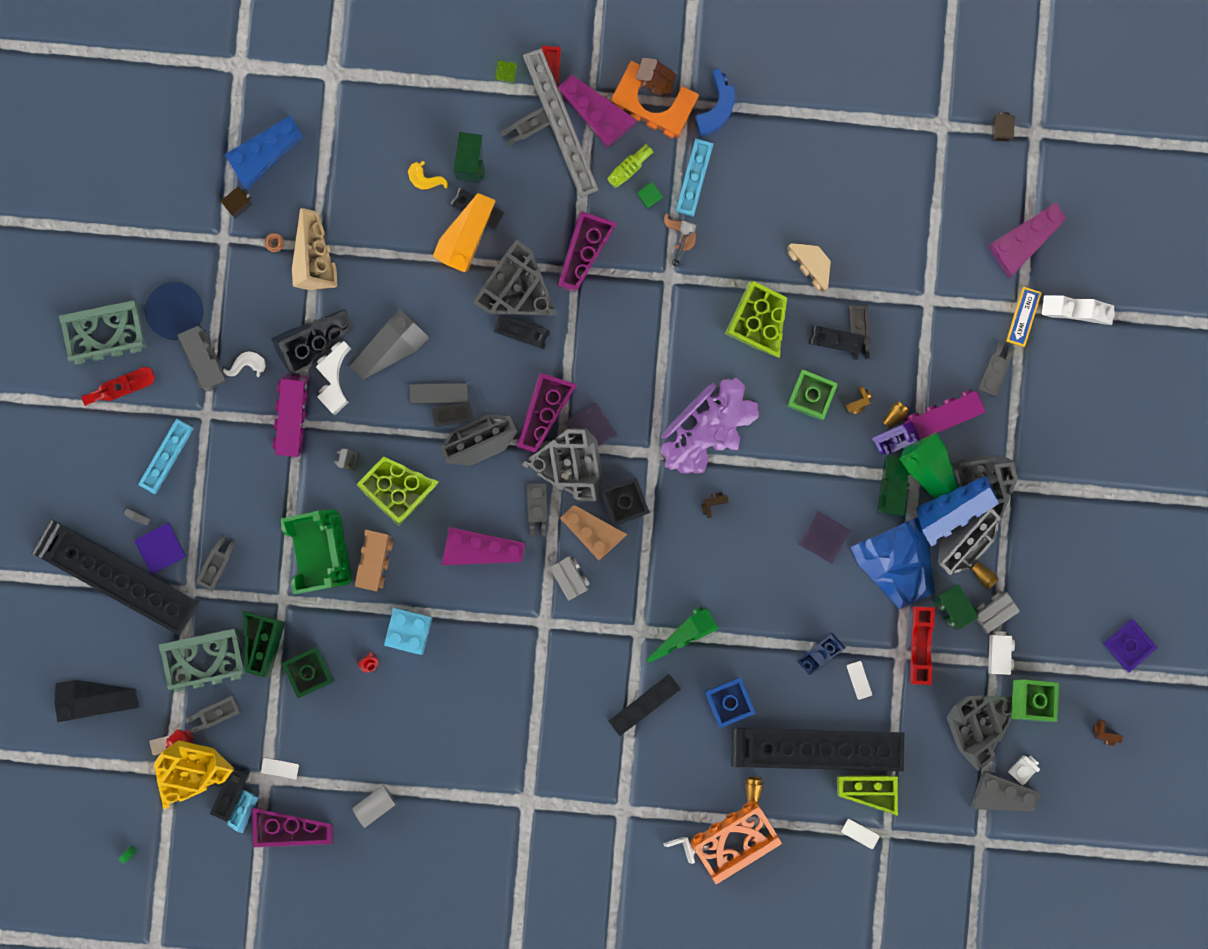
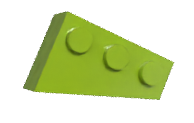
M837 775L838 796L898 816V777L896 775Z

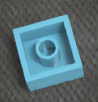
M393 608L384 646L423 655L433 617Z

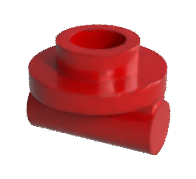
M371 652L360 660L357 665L363 672L369 673L377 668L379 661L376 655Z

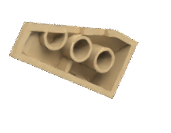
M301 208L292 264L293 287L306 290L335 288L338 286L337 270L335 263L331 262L329 252H331L330 247L326 246L323 238L325 232L319 214L316 211Z

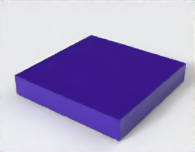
M170 523L134 540L151 574H155L187 557Z
M1130 619L1102 643L1127 673H1130L1158 648L1133 619Z

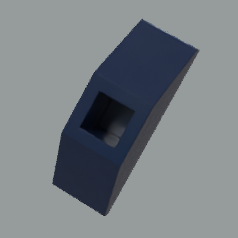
M830 632L797 662L811 675L846 647Z

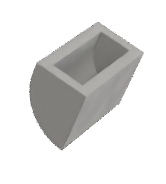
M382 785L352 809L359 822L365 828L396 805L397 802L386 787Z

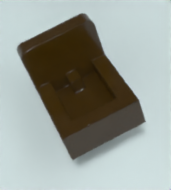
M719 492L711 494L712 498L704 499V503L701 504L703 515H707V518H712L710 506L728 503L727 495Z

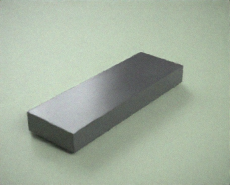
M468 383L410 384V403H468Z

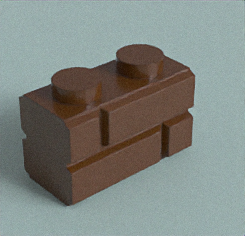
M642 58L639 66L640 69H638L636 75L637 80L642 82L641 86L652 89L651 93L658 96L670 94L673 87L672 83H674L676 78L675 72L657 59Z

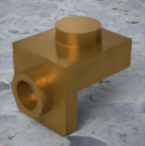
M863 386L858 388L862 399L846 405L847 414L850 412L853 415L864 411L863 407L871 404L869 400L872 398L868 389H864Z

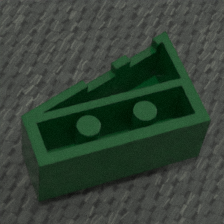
M459 132L453 169L457 180L480 183V178L484 179L485 167L483 164L482 135Z
M885 456L877 506L878 514L900 517L904 516L906 511V494L909 492L910 483H908V475L910 473L900 461V457Z
M243 611L245 627L243 631L246 647L244 648L245 672L261 677H271L285 621Z

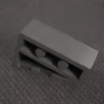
M198 325L178 334L181 347L189 358L188 363L192 371L195 370L198 376L196 381L200 388L203 387L204 390L208 391L228 382L205 329Z

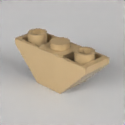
M791 243L787 248L790 258L793 261L797 260L801 265L799 267L805 276L809 275L812 278V284L818 291L821 289L822 292H825L829 283L831 263L829 258L819 246Z

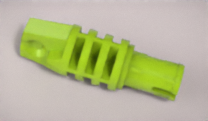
M644 144L634 155H629L615 168L607 178L608 182L614 188L626 182L641 168V163L653 154V150L650 147L648 148L647 144Z

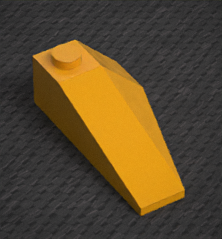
M477 193L439 239L433 257L450 267L467 272L496 200Z

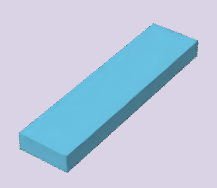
M695 138L676 213L694 217L714 143Z
M176 418L140 480L139 486L153 494L157 493L194 430L193 427Z

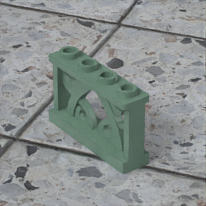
M134 300L59 316L68 361L74 362V365L86 363L85 360L92 358L93 361L103 360L104 356L107 355L112 357L122 356L123 352L126 351L137 353L146 347L139 305ZM129 312L133 313L135 327L127 325ZM116 316L117 320L115 322H119V325L112 324L110 318ZM99 318H103L108 326L117 329L113 337L106 344L99 343L89 336V334L96 330ZM91 321L92 327L85 331L84 329L89 328L85 326V323ZM69 324H72L79 334L72 339ZM125 329H131L136 333V339L133 343L125 342L127 336L131 337L130 334L124 332ZM80 338L84 341L79 344V348L81 346L86 347V351L81 354L74 350V344ZM118 342L122 345L114 347ZM92 346L99 349L98 351L91 352Z
M238 629L159 644L168 690L173 689L174 693L185 691V686L192 685L194 689L204 687V682L211 681L212 685L223 683V678L230 677L231 681L242 679V674H246ZM232 637L235 654L227 652L228 638ZM215 643L217 645L215 650L220 649L219 652L211 651L210 645ZM198 644H202L203 649L208 654L217 656L213 665L206 672L200 671L188 663L197 655ZM189 648L192 651V655L185 659L184 657L187 656L185 650ZM170 650L178 662L172 667L168 655ZM225 656L235 659L236 667L234 670L227 671L225 669L226 664L231 665L228 660H224ZM179 666H182L184 669L180 670L178 676L182 673L186 676V679L181 682L173 677L175 669ZM218 669L223 674L211 677ZM192 675L201 678L200 680L190 681Z

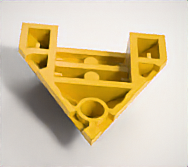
M178 740L162 751L154 762L163 810L169 808L170 803L178 800L182 802L206 791L207 786L214 783L219 785L225 782L232 773L233 767L214 748Z

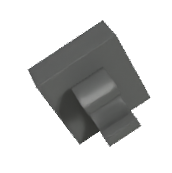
M343 448L338 450L337 454H340L339 461H334L337 467L355 471L359 453Z

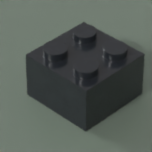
M636 477L600 491L614 527L650 514Z

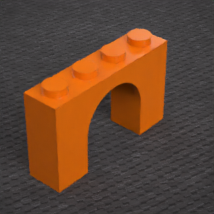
M631 60L610 102L630 114L636 121L642 120L646 122V126L653 130L658 128L664 131L663 134L671 139L674 137L679 138L699 99V94L682 86L673 105L668 110L661 113L649 112L641 106L638 100V92L642 82L637 80L636 75L638 69H640V64Z

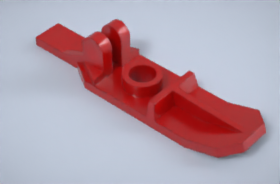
M145 366L102 383L98 390L81 398L84 406L99 400L112 401L152 385L155 375L151 368ZM117 384H121V389L119 391L115 389V386Z

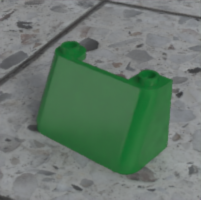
M320 510L280 519L282 532L287 537L293 538L299 574L294 575L291 580L293 595L350 584L351 571L340 513L337 510Z

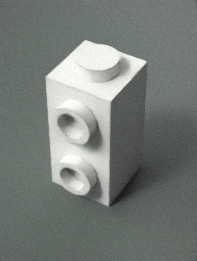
M995 631V635H989L988 673L1011 675V671L1014 670V659H1011V652L1015 650V640H1012V636H1007V632Z

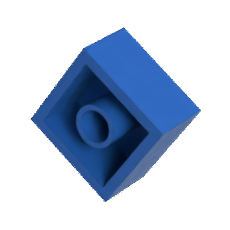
M741 677L704 691L719 728L756 714Z

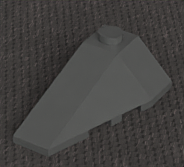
M400 309L349 367L364 380L410 354L417 352L429 337Z

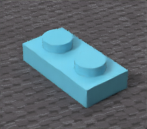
M243 789L227 825L235 831L243 833L253 812L252 808H255L259 797Z

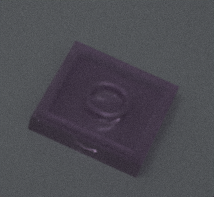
M597 403L564 423L567 429L587 428L597 439L598 447L617 435Z
M818 511L799 545L832 564L851 530Z

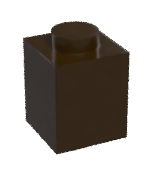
M999 112L993 117L991 141L1011 142L1013 140L1015 116L1010 115L1008 112Z
M239 187L220 200L234 218L253 205L250 202L252 198L246 189L241 190Z

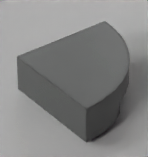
M128 508L124 512L126 517L141 524L148 525L150 522V518Z

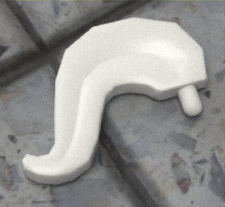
M244 352L237 357L229 371L223 369V372L227 376H236L244 366L248 365L254 371H257L256 376L259 377L260 373L264 372L266 368L265 359L258 353Z

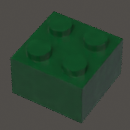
M953 584L934 596L936 600L933 602L936 608L945 614L946 617L943 619L949 628L960 630L979 618L959 584Z
M320 646L282 663L297 698H301L335 682Z

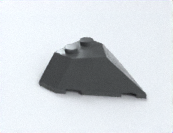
M518 240L514 241L472 302L488 314L557 315L532 250Z
M568 428L521 464L538 472V476L562 491H568L578 501L598 500L602 469L597 439L587 428Z
M998 454L962 459L952 464L954 478L957 480L958 487H963L987 476L999 502L998 505L993 507V510L1002 519L1019 478L1014 460Z
M967 695L953 706L947 716L957 749L976 770L982 769L995 756L993 751L997 743H1001L1011 721L1012 697Z

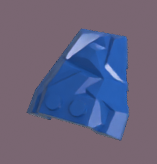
M918 517L850 547L857 564L883 590L884 594L898 609H902L935 594L929 542L922 531Z

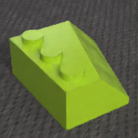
M755 281L749 282L725 334L759 351L780 358L787 297Z
M383 456L357 483V488L400 526L439 482Z

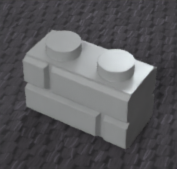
M570 556L550 567L568 601L589 590L587 586L590 585L586 576L579 574L577 569L580 566L576 559L573 558L571 560Z
M998 592L991 597L992 601L987 605L982 603L975 608L979 617L976 620L985 633H990L1020 612L1007 592L1002 594Z

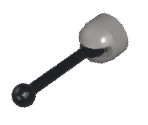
M682 220L680 230L683 237L676 257L672 260L673 266L679 265V257L686 237L694 233L697 225Z

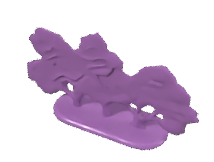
M738 378L722 380L719 394L713 397L710 394L716 385L715 383L709 385L665 429L661 435L662 439L669 437L675 430L677 431L676 440L674 442H666L661 447V453L666 458V468L670 470L677 469L681 474L691 472L694 474L704 473L708 463L707 448L709 446H713L715 450H724L725 448L738 450L741 437L738 435L736 427L749 426L759 416L757 402L743 401L745 386ZM707 400L710 408L702 413H697L695 410ZM719 400V401L721 402V404L718 405V404H717L716 402H714V401ZM692 414L697 419V425L691 430H684L681 424ZM690 432L692 435L688 436L686 433ZM682 434H684L687 440V444L685 446H682L680 439L683 438Z

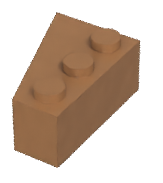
M575 505L560 517L599 561L627 536L626 533Z
M365 530L364 535L366 539L361 550L362 557L358 566L355 587L379 592L380 588L383 589L385 577L382 576L384 569H388L390 559L387 558L388 551H392L394 540L391 539V535Z

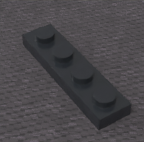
M668 674L608 722L618 735L621 736L681 689Z

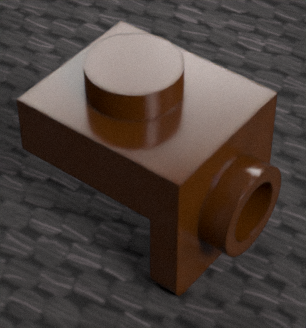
M1097 720L1093 727V734H1095L1096 739L1104 740V744L1115 746L1116 742L1122 743V735L1104 732L1105 721Z

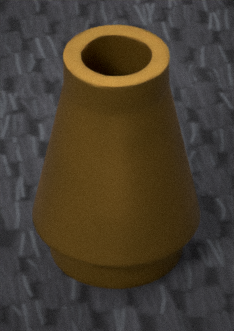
M898 401L892 405L882 422L891 429L906 418L910 410Z
M977 562L971 568L983 588L986 587L989 590L999 580L995 572L980 562Z
M747 777V781H745L747 803L756 801L759 805L764 785L761 777Z

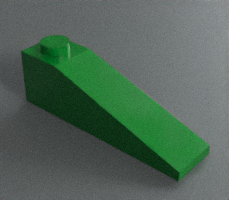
M936 432L904 448L899 458L910 475L935 499L959 488L957 480L954 478L952 463L950 464L947 447Z
M701 606L693 610V615L685 620L647 658L648 663L689 644L691 641H696L718 630L708 608L703 609Z

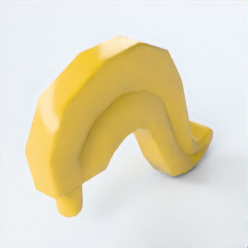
M424 161L411 164L408 170L409 179L416 188L427 190L441 184L444 185L445 189L448 188L447 180L444 177L426 178L424 176L423 168L421 167L425 164Z

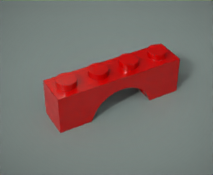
M912 606L910 684L932 685L931 640L934 628L935 607Z

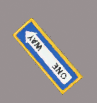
M1022 287L1006 342L1025 347L1042 292Z

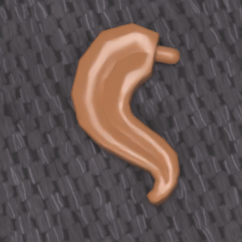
M665 214L664 224L666 227L681 232L680 226L682 221L670 220L668 218L669 214ZM695 231L692 235L686 237L682 251H689L694 247L696 240Z

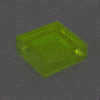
M498 60L495 80L514 83L517 63Z

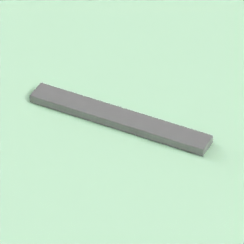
M542 48L524 54V60L580 198L597 192L598 187Z

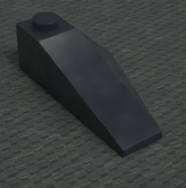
M344 309L290 329L271 338L279 358L293 377L309 369L321 355L323 356L327 352L326 350L334 342L341 339L353 326Z
M80 680L56 683L54 704L57 722L139 708L136 689Z

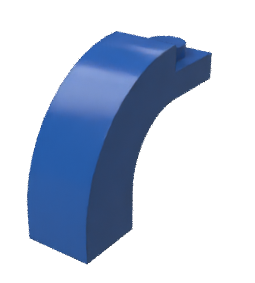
M720 69L713 70L712 72L719 97L717 105L711 111L695 116L700 138L713 134L723 127L733 110L735 101L734 85L726 86L728 84L725 73H721Z

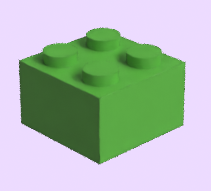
M802 369L786 407L823 421L838 383Z
M1013 680L1011 719L1057 722L1059 683Z

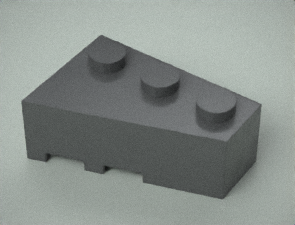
M983 771L970 808L1035 812L1041 793Z

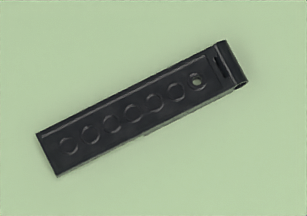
M52 519L49 520L31 552L35 556L179 636L183 633L199 604V601ZM73 550L76 551V555L74 557H72L71 552Z
M732 728L731 767L904 771L905 732ZM767 744L771 745L770 751H765L764 749Z

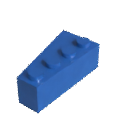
M289 116L229 151L225 156L242 185L248 191L303 135L293 118Z
M987 476L948 494L941 495L928 503H923L921 506L916 507L922 531L932 547L937 543L936 540L943 535L946 538L952 534L951 530L959 525L965 526L971 517H979L998 505L999 502Z

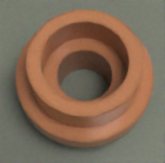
M277 233L269 234L265 239V247L270 252H279L284 246L282 236ZM273 240L278 241L277 246L271 245Z

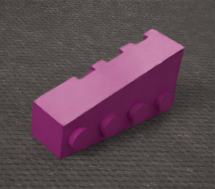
M571 75L558 86L560 95L607 149L636 125V119L575 76Z
M1054 203L991 243L988 248L1007 277L1010 278L1067 218L1058 204Z
M582 211L579 213L557 287L574 293L578 290L616 227V222Z
M287 373L281 381H278L277 392L280 393V397L276 401L275 410L278 412V419H275L274 430H277V436L273 439L272 446L275 449V455L299 457L301 454L304 432L301 424H304L306 415L303 405L306 404L308 397L305 384L309 383L310 376L297 374L292 377Z
M543 373L538 374L517 441V448L533 453L537 452L577 384Z
M970 389L961 393L962 397L955 400L954 397L944 400V405L938 408L935 404L926 408V413L919 415L917 412L907 416L909 420L905 421V424L912 421L921 440L935 432L939 433L988 411L979 391L973 392Z
M449 527L442 565L519 563L523 560L526 543Z
M252 808L253 847L334 844V825Z

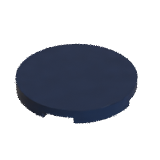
M178 282L165 283L157 287L148 297L145 306V316L150 328L156 334L166 339L179 340L178 334L200 324L203 318V304L199 295L191 287Z

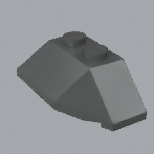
M488 414L453 430L445 443L440 446L446 463L471 466L505 451L516 435L517 430L511 416Z
M991 508L979 517H971L965 526L959 525L951 530L952 534L946 538L944 537L940 542L938 564L949 575L970 569L995 541L1001 517Z

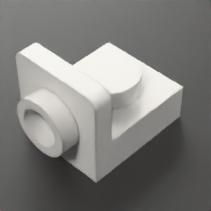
M1023 755L1010 768L1008 773L1023 786L1035 772L1040 771L1037 767L1039 763L1032 756L1027 757Z

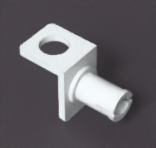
M687 837L663 843L665 847H670L683 842L688 862L691 864L695 863L693 856L696 851ZM705 844V845L703 846L702 850H703V851L709 850V849L707 848V847H709V845Z

